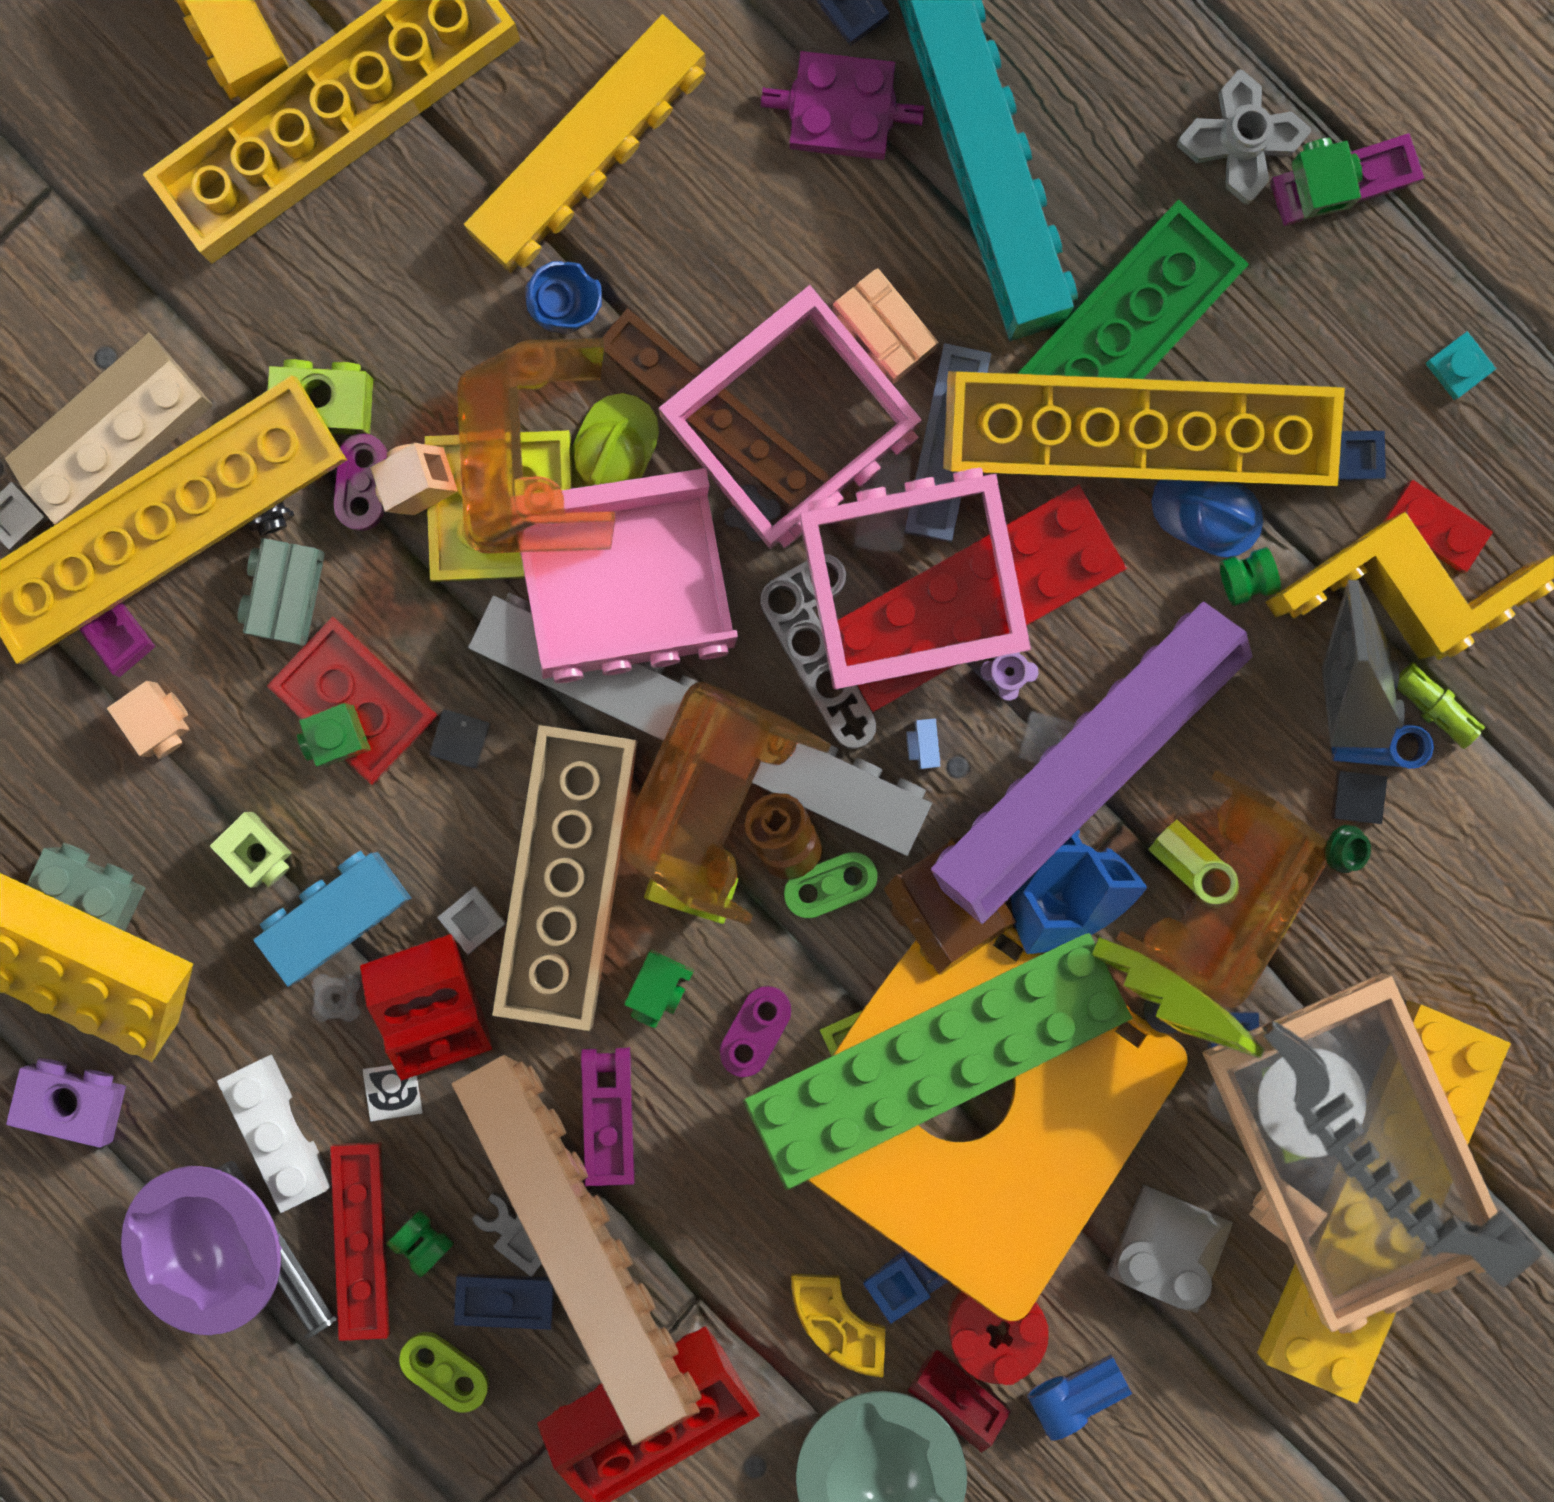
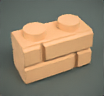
M878 268L873 270L833 304L832 312L892 384H895L938 347L939 342Z

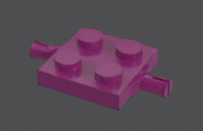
M800 51L798 76L791 87V91L763 87L761 96V108L789 110L792 124L789 149L884 160L887 136L893 127V122L922 126L924 105L896 103L893 89L895 62Z

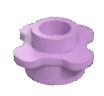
M1018 652L998 656L993 661H986L982 664L980 673L984 680L992 681L999 689V696L1002 699L1013 700L1017 698L1019 689L1026 682L1036 680L1038 668L1036 664L1028 663L1026 658ZM1007 667L1013 668L1014 674L1012 676L1005 674Z

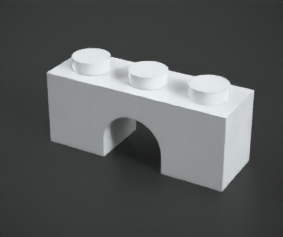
M272 1054L217 1081L280 1213L325 1192L332 1186V1178L314 1141L308 1142L294 1120L289 1105V1099L292 1098V1095Z

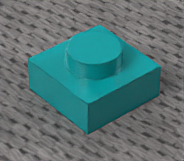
M1468 331L1425 363L1453 400L1461 397L1496 370V367Z

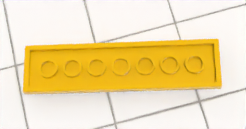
M291 375L0 560V637L16 664L28 662L347 461L298 378Z

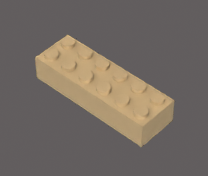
M538 725L492 1016L590 1031L593 1027L638 741Z

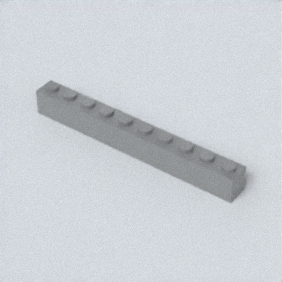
M511 593L507 594L505 601L496 596L492 597L468 647L485 657L773 793L789 794L797 798L804 808L908 856L932 805L931 802L923 799L926 792L925 789L902 778L899 779L897 786L879 778L882 772L881 768L860 758H856L853 765L836 758L839 751L838 748L815 737L812 738L808 745L792 737L796 728L769 716L766 724L748 716L752 709L750 706L729 696H725L723 703L705 696L708 689L707 686L682 675L679 683L661 675L665 667H651V662L631 664V671L617 675H603L602 669L583 672L582 679L569 683H555L554 677L543 679L530 604L528 601Z

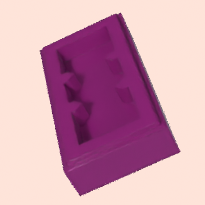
M122 602L79 629L112 675L119 678L156 647Z

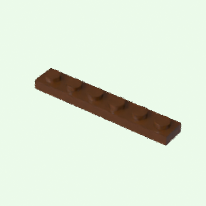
M628 308L597 343L598 349L663 403L667 402L703 372L702 369ZM725 388L685 420L792 510L832 478ZM844 488L840 494L845 499L849 491Z

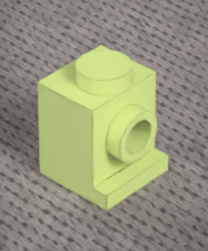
M244 812L210 845L250 888L258 887L262 882L267 887H270L289 869V866L284 861L292 853L260 821V818L254 812ZM257 843L261 844L266 850V856L261 862L254 861L250 854L251 848Z

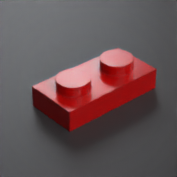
M1415 480L1407 483L1382 521L1385 522L1406 512L1434 555L1462 574L1468 572L1493 531Z

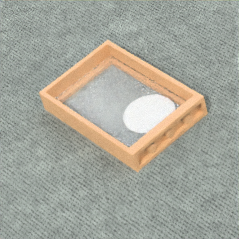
M1380 973L1274 1020L1305 1040L1322 1057L1326 1064L1330 1078V1089L1326 1098L1314 1108L1318 1110L1342 1092L1346 1093L1354 1105L1353 1108L1331 1122L1329 1126L1336 1131L1355 1117L1363 1127L1364 1132L1348 1144V1146L1355 1152L1365 1143L1371 1141L1379 1151L1380 1156L1369 1164L1368 1167L1374 1172L1385 1162L1390 1161L1400 1174L1397 1179L1388 1185L1394 1192L1408 1180H1411L1421 1192L1420 1197L1409 1205L1414 1211L1427 1199L1432 1198L1442 1210L1441 1215L1438 1217L1442 1223L1454 1214L1460 1221L1482 1226L1497 1213L1391 975ZM1265 1025L1249 1031L1253 1038L1265 1049L1261 1058L1222 1045H1217L1202 1052L1320 1320L1331 1332L1339 1330L1343 1334L1355 1331L1366 1325L1368 1322L1366 1317L1381 1310H1384L1385 1313L1400 1311L1413 1303L1411 1297L1430 1290L1431 1293L1448 1290L1458 1284V1276L1474 1269L1476 1273L1486 1272L1470 1255L1440 1252L1433 1257L1428 1252L1426 1244L1418 1236L1412 1238L1397 1217L1391 1219L1382 1203L1375 1197L1370 1199L1361 1183L1354 1176L1350 1179L1345 1173L1341 1162L1335 1156L1330 1157L1327 1154L1322 1141L1315 1134L1313 1136L1310 1135L1303 1122V1117L1295 1109L1296 1103L1293 1100L1296 1089L1295 1074L1285 1059L1264 1037L1266 1032L1262 1027Z

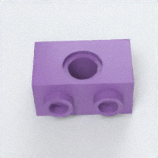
M39 1058L37 1064H30L20 1068L6 1125L99 1148L113 1142L126 1086L112 1083L114 1077L112 1074L96 1070H85L84 1075L67 1072V1064L44 1058ZM63 1088L71 1090L77 1098V1107L73 1113L66 1112L59 1104L58 1097Z

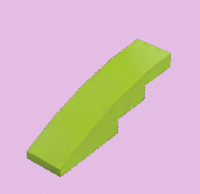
M1098 938L1092 955L1105 962L1114 970L1128 974L1124 982L1125 987L1147 1001L1160 1004L1156 1014L1157 1018L1179 1032L1258 1058L1262 1057L1265 1049L1230 1013L1198 988L1144 955L1103 938Z

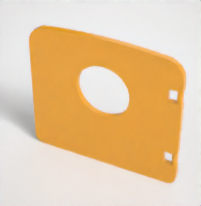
M1011 927L1002 934L1023 948L1016 961L993 945L998 938L996 937L945 973L939 975L933 965L929 964L922 956L920 945L915 940L862 1010L833 1056L1046 952L1027 954L1020 941L1017 929ZM1127 1006L1133 1018L1127 1022L1144 1034L1137 1047L1115 1032L1118 1028L1117 1026L1012 1078L1013 1093L1009 1109L1000 1124L982 1138L970 1142H951L939 1139L917 1125L806 1181L997 1317L1005 1321L1020 1320L1027 1315L1183 1074L1188 1063L1187 1053L1179 1042L1166 1033L1153 1029L1147 1021L1135 1014Z

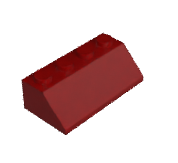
M706 1326L696 1332L686 1334L676 1342L678 1354L672 1357L680 1373L688 1372L700 1392L701 1399L695 1402L700 1412L648 1441L633 1445L601 1383L590 1393L569 1405L556 1409L552 1415L537 1423L554 1470L584 1502H611L760 1416L756 1405L727 1354Z

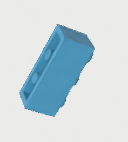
M362 851L355 853L337 867L342 875L328 885L322 879L299 895L303 902L300 906L289 914L282 908L260 924L264 932L253 940L287 987L297 984L412 899L378 852L370 853L367 856Z

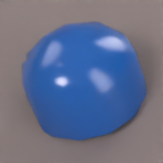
M551 261L537 268L525 286L526 306L530 316L539 326L549 332L571 334L589 325L602 306V291L599 280L592 279L579 263Z

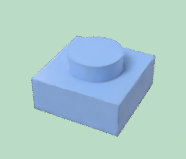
M936 718L916 720L914 722L915 731L906 732L909 760H918L919 769L941 767Z

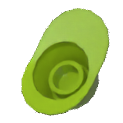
M621 393L609 395L594 404L586 415L571 448L572 486L574 488L642 478L656 448L659 436L657 417L646 402L637 396Z

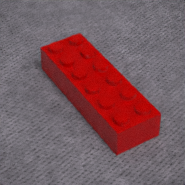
M1080 484L1006 525L1026 626L1127 569ZM990 534L837 620L846 666L1010 634ZM957 665L856 686L871 712L874 713Z

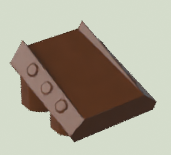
M962 837L951 838L947 844L903 873L897 874L884 888L892 902V916L899 925L909 928L920 945V953L929 964L933 965L939 975H942L1013 927L1017 922L1005 903H1003L981 924L940 888L931 868L936 864L940 854L949 846L956 845Z

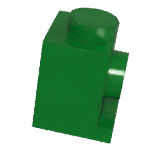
M651 949L624 1004L633 1009L630 1016L645 1025L657 1028L664 1011L673 1015L681 1000L685 988L677 985L680 977L690 981L694 969Z

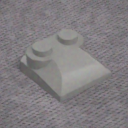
M1143 1184L1106 1273L1108 1276L1135 1290L1178 1308L1198 1313L1200 1306L1205 1303L1211 1293V1280L1233 1222Z

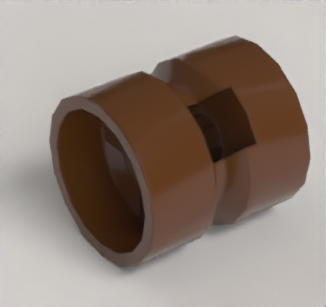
M773 793L763 796L752 805L745 819L746 835L757 850L759 858L769 873L780 879H795L813 870L820 860L822 844L814 825L811 823L800 801L786 793Z

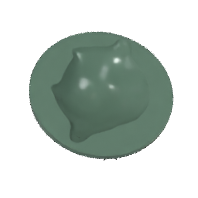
M872 1391L854 1395L840 1401L829 1410L827 1409L817 1419L809 1430L799 1453L796 1487L799 1502H964L967 1487V1469L957 1436L937 1411L926 1403L905 1394L889 1391Z

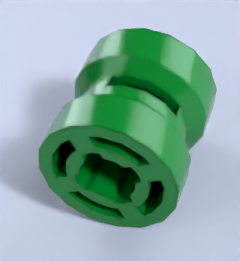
M1268 547L1252 551L1249 557L1240 560L1232 557L1219 561L1222 584L1227 598L1233 607L1249 602L1253 595L1261 594L1266 597L1281 592L1278 568Z
M420 1209L386 1245L395 1254H403L410 1261V1269L421 1278L455 1242L445 1233L435 1231L431 1227V1219ZM422 1236L424 1240L415 1247L413 1244Z

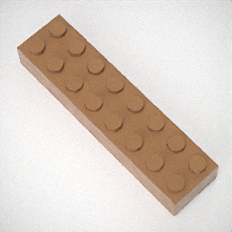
M502 1055L451 1083L632 1444L635 1445L648 1441L699 1413L700 1411L695 1402L701 1399L700 1392L688 1372L682 1374L678 1370L672 1358L678 1354L677 1347L665 1327L659 1329L649 1313L656 1309L654 1302L644 1284L640 1283L637 1285L630 1276L627 1268L633 1265L632 1259L620 1239L614 1241L604 1224L610 1221L609 1214L599 1196L595 1195L592 1197L583 1184L582 1180L588 1178L587 1171L575 1151L570 1153L565 1148L560 1138L566 1134L565 1128L553 1108L548 1110L543 1105L538 1094L544 1092V1088L533 1067L529 1066L526 1068L522 1061L517 1062Z

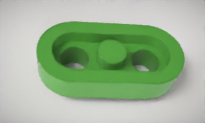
M858 852L841 854L816 864L813 870L802 877L789 879L784 889L785 902L788 908L799 917H818L868 896L876 886L877 870L871 859L864 854ZM852 866L859 868L862 873V879L856 885L847 884L843 878L845 870ZM806 884L813 885L818 892L817 898L810 903L803 902L799 898V890Z

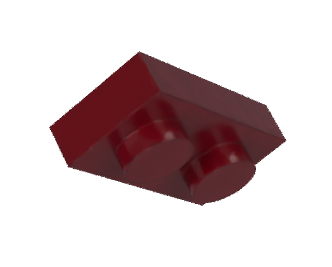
M935 1350L926 1358L908 1388L912 1395L937 1411L952 1429L981 1453L992 1446L1011 1412L939 1350Z

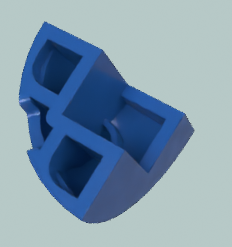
M1077 830L1011 895L1013 917L1017 921L1015 926L1020 941L1027 954L1048 952L1088 933L1093 935L1126 912L1147 889V886L1133 868L1110 848H1106L1103 852H1096L1092 847L1082 843L1079 838L1080 830Z

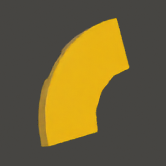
M791 1273L792 1295L797 1315L806 1333L830 1359L841 1366L860 1374L883 1378L885 1326L867 1322L851 1310L842 1295L839 1276Z

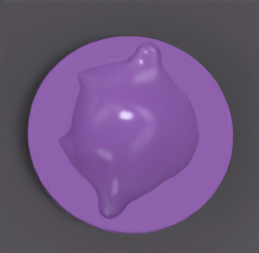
M203 1166L179 1167L167 1171L147 1183L129 1206L123 1223L121 1237L124 1267L138 1297L162 1321L182 1331L199 1335H215L230 1332L243 1326L261 1312L276 1288L281 1265L280 1250L282 1249L279 1243L280 1234H277L274 1222L258 1196L248 1186L230 1174Z

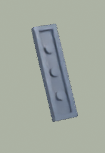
M944 343L915 480L933 477L935 486L954 482L953 473L956 472L943 469L948 371L987 373L991 353ZM961 497L910 507L904 533L951 543Z

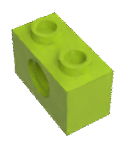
M287 359L284 360L283 367L269 366L268 390L291 375L298 378L308 396L318 386L326 385L331 388V399L324 407L316 408L331 434H370L373 378L366 371H360L361 365L349 362H333L331 370L312 369L313 363L310 361Z

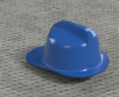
M1160 479L1154 488L1151 503L1154 517L1160 527L1174 538L1209 554L1220 557L1238 556L1250 549L1260 536L1263 525L1262 507L1254 493L1238 482Z

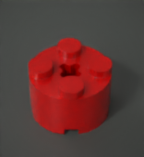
M960 1290L952 1301L948 1312V1335L953 1352L960 1365L973 1377L991 1384L1013 1385L1033 1372L1045 1355L1049 1338L1048 1324L1037 1300L1024 1318L1017 1321L1004 1322L1007 1330L1004 1336L997 1334L994 1338H991L987 1327L990 1324L999 1326L1005 1320L997 1317Z

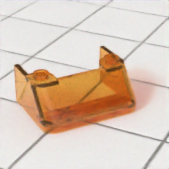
M604 338L522 341L468 369L459 378L457 384L463 531L467 543L474 550L481 553L611 550L615 527V512L565 513L563 492L554 481L545 477H523L518 389H537L547 385L550 381L601 380Z
M705 682L694 683L688 688L682 698L623 830L620 842L623 858L688 907L750 925L753 915L727 897L737 879L735 858L723 848L727 836L761 761L773 766L781 765L794 753L797 743L824 753H828L831 744L790 719Z
M1215 770L1211 779L1231 794V797L1222 804L1218 812L1219 832L1228 840L1219 858L1231 866L1237 875L1239 883L1237 896L1227 906L1216 908L1206 905L1196 895L1180 922L1168 917L1154 923L1148 929L1144 943L1123 931H1120L1116 939L1132 950L1177 974L1213 999L1229 1008H1235L1241 1005L1252 992L1327 864L1325 857L1327 840L1277 800ZM1216 871L1208 874L1202 887L1209 896L1220 897L1228 892L1231 881L1226 874Z

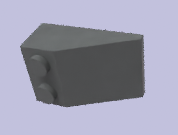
M1348 580L1322 665L1331 747L1389 748L1395 730L1402 729L1404 724L1403 700H1396L1395 689H1397L1399 682V665L1397 660H1391L1388 639L1359 581Z

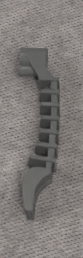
M1272 1020L1262 1027L1266 1032L1264 1037L1285 1059L1295 1074L1296 1089L1293 1100L1296 1103V1111L1304 1119L1303 1122L1311 1136L1315 1134L1322 1141L1323 1147L1330 1157L1335 1156L1341 1162L1345 1173L1350 1179L1354 1176L1361 1183L1370 1199L1375 1197L1382 1203L1391 1219L1397 1217L1412 1238L1418 1236L1426 1244L1428 1252L1433 1257L1440 1252L1470 1255L1501 1287L1505 1288L1543 1256L1530 1237L1502 1210L1498 1211L1482 1226L1460 1221L1454 1214L1442 1223L1438 1219L1442 1210L1432 1198L1427 1199L1414 1211L1409 1205L1420 1197L1421 1192L1411 1180H1408L1394 1192L1388 1185L1397 1179L1400 1174L1390 1161L1385 1162L1374 1172L1368 1167L1369 1164L1380 1156L1379 1151L1371 1141L1365 1143L1355 1152L1348 1146V1144L1364 1132L1363 1127L1355 1117L1336 1131L1329 1126L1331 1122L1353 1108L1354 1105L1346 1093L1342 1092L1318 1110L1314 1108L1326 1098L1330 1089V1078L1322 1057L1305 1040L1281 1024Z

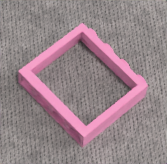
M811 285L801 291L659 407L660 417L703 468H706L707 474L769 549L779 542L786 548L802 535L799 514L809 511L808 502L836 497L839 505L844 500L840 492L853 481L860 487L881 470L877 461L892 450L898 456L909 448L919 438L914 431L919 428L922 421ZM810 319L897 425L772 526L685 420Z
M974 468L953 473L954 482L935 486L934 478L930 477L904 483L906 492L886 495L885 487L857 492V502L838 505L837 498L830 497L807 503L809 511L800 513L799 520L833 689L1031 650L996 474L983 476L982 468ZM982 493L1010 634L846 666L818 526Z

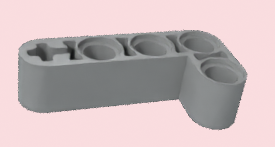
M824 554L826 565L833 568L838 577L836 585L831 589L834 599L841 593L844 587L846 571L838 558ZM807 560L773 579L764 587L761 593V608L833 737L840 745L850 749H857L865 746L872 740L876 732V721L856 685L844 687L842 693L832 699L821 696L817 691L816 681L822 673L830 672L820 621L814 612L817 605ZM786 589L795 596L796 605L790 613L777 614L769 607L768 599L775 590ZM808 630L817 635L820 647L814 655L801 656L795 652L792 640L798 632ZM850 695L853 696L857 703L847 707L854 719L863 717L867 723L861 730L864 737L860 740H857L853 735L845 737L842 734L841 729L846 725V720L841 711L837 712L834 717H831L827 708L842 704Z

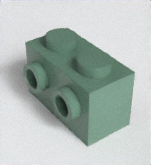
M63 843L61 848H44L27 886L126 931L146 887L131 881L134 875L120 867L107 863L105 868L88 861L90 854L73 845Z

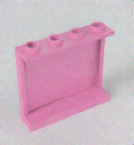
M706 468L513 498V512L543 679L554 677L555 683H569L582 679L583 672L601 669L603 675H617L631 671V664L651 662V667H666L679 663L680 656L699 654V659L702 660L715 659L727 655L728 649L735 647L738 635L737 630H733L708 500L710 486Z

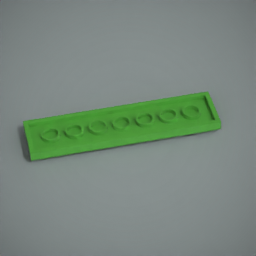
M1088 933L1066 942L744 1099L743 1103L785 1190L1133 1019L1105 962L1092 955L1096 944L1091 934Z

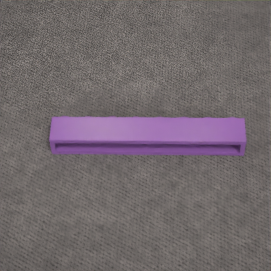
M1204 601L1192 613L1183 615L1176 623L1174 630L1159 645L1151 647L1142 657L1140 664L1126 678L1117 680L1109 689L1107 696L1092 711H1088L1078 718L1073 730L1058 744L1050 746L1041 756L1039 763L1024 778L1014 781L1007 789L1005 796L990 811L978 816L972 824L971 830L956 845L949 846L940 854L931 871L942 891L979 923L983 924L1253 657L1246 631Z

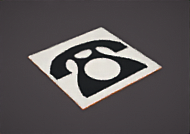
M393 1065L362 1069L370 1122L423 1113L417 1076L401 1081Z

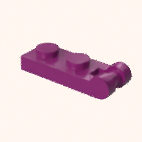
M630 1047L615 1048V1053H597V1049H582L585 1169L588 1174V1178L585 1179V1186L633 1185L635 1183L631 1049ZM616 1072V1086L598 1087V1073Z

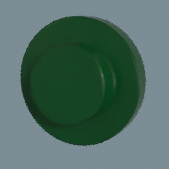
M1342 825L1335 829L1328 838L1325 848V857L1329 867L1340 873H1349L1362 869L1367 864L1371 855L1370 840L1359 828L1351 825Z

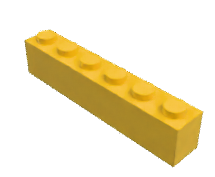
M662 14L464 223L468 234L510 273L518 265L522 269L527 267L540 253L542 247L539 243L551 230L557 234L570 222L574 216V211L571 209L583 196L587 199L592 198L607 181V177L604 174L616 161L620 164L625 163L636 152L640 145L637 139L649 126L653 129L658 128L668 118L673 110L670 104L682 91L686 95L690 94L701 83L706 75L703 71L706 67L705 53Z

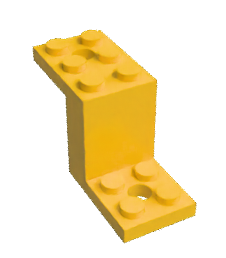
M1403 512L1381 523L1265 601L1275 617L1290 613L1294 619L1300 614H1306L1327 600L1323 591L1328 587L1334 592L1340 587H1346L1348 580H1357L1363 576L1418 659L1435 656L1437 660H1441L1446 656L1451 658L1471 646L1475 642L1471 634L1475 631L1477 634L1488 628L1491 631L1511 619L1515 615L1511 608L1512 606L1516 605L1519 607L1528 601L1533 603L1554 589V583L1552 582V579H1554V555L1525 564L1467 603L1407 513Z

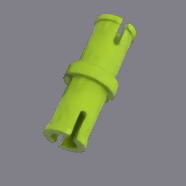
M1411 662L1399 673L1397 689L1422 711L1421 717L1428 723L1433 721L1462 749L1467 748L1479 737L1485 726L1467 713L1454 700L1455 694L1448 688L1443 690L1439 685L1435 684L1414 662Z

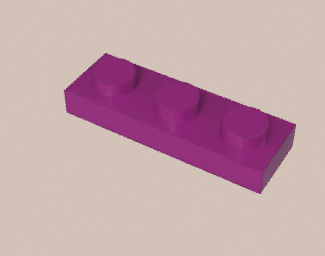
M1410 133L1351 152V154L1356 153L1362 167V181L1358 183L1361 198L1357 203L1418 184L1425 179ZM1293 171L1272 177L1269 182L1284 227L1307 220L1304 219Z

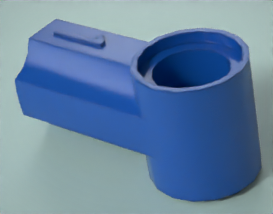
M1403 725L1402 729L1395 730L1389 748L1331 747L1332 761L1406 769L1419 768L1425 765L1432 757L1434 750L1433 740L1430 734L1422 727ZM1409 733L1418 741L1419 749L1414 758L1406 761L1399 756L1396 745L1402 735Z
M1110 1354L1067 1378L1065 1376H1057L1041 1383L1027 1394V1398L1049 1440L1056 1441L1075 1433L1085 1426L1088 1422V1417L1130 1396L1132 1392Z

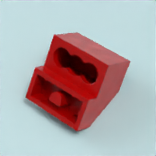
M452 934L360 965L367 1009L383 1036L385 1052L401 1081L492 1050L488 1026L470 973Z

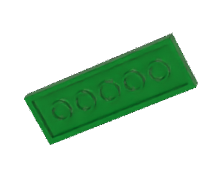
M1178 199L1017 374L1144 379L1249 264Z

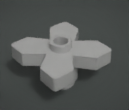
M1238 70L1218 94L1223 119L1196 118L1179 138L1177 147L1196 163L1227 158L1226 189L1242 203L1248 205L1269 182L1265 155L1291 156L1311 133V128L1291 111L1270 115L1261 107L1262 86L1245 71ZM1240 133L1246 134L1249 139L1244 138Z

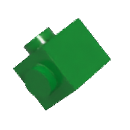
M1322 138L1303 145V151L1299 152L1292 161L1291 166L1304 219L1352 208L1361 198L1358 183L1362 181V167L1356 153L1351 154L1348 141L1332 144L1331 138Z
M343 703L299 720L303 731L297 734L300 749L307 761L314 759L316 767H329L371 750L354 705Z

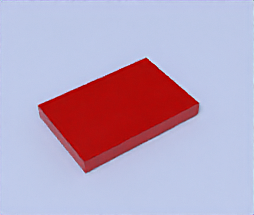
M333 616L267 685L301 719L343 703L354 705L371 750L345 761L371 785H374L439 716Z

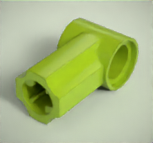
M1176 819L1168 826L1148 849L1206 905L1216 908L1224 907L1230 904L1237 896L1239 883L1233 868L1223 862L1179 820ZM1216 871L1226 874L1231 881L1230 889L1226 894L1220 897H1211L1204 892L1202 887L1203 880L1208 874Z

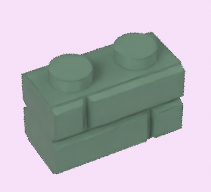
M262 538L260 549L252 548L248 560L247 574L254 577L250 596H242L238 609V623L244 624L243 633L305 646L308 641L325 553L316 548Z

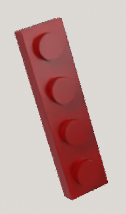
M382 1142L333 1144L330 1146L339 1341L387 1339L390 1335Z

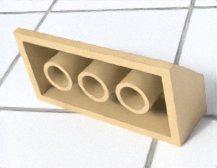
M147 333L12 451L5 460L25 492L56 525L136 474L208 411L213 404L150 333Z

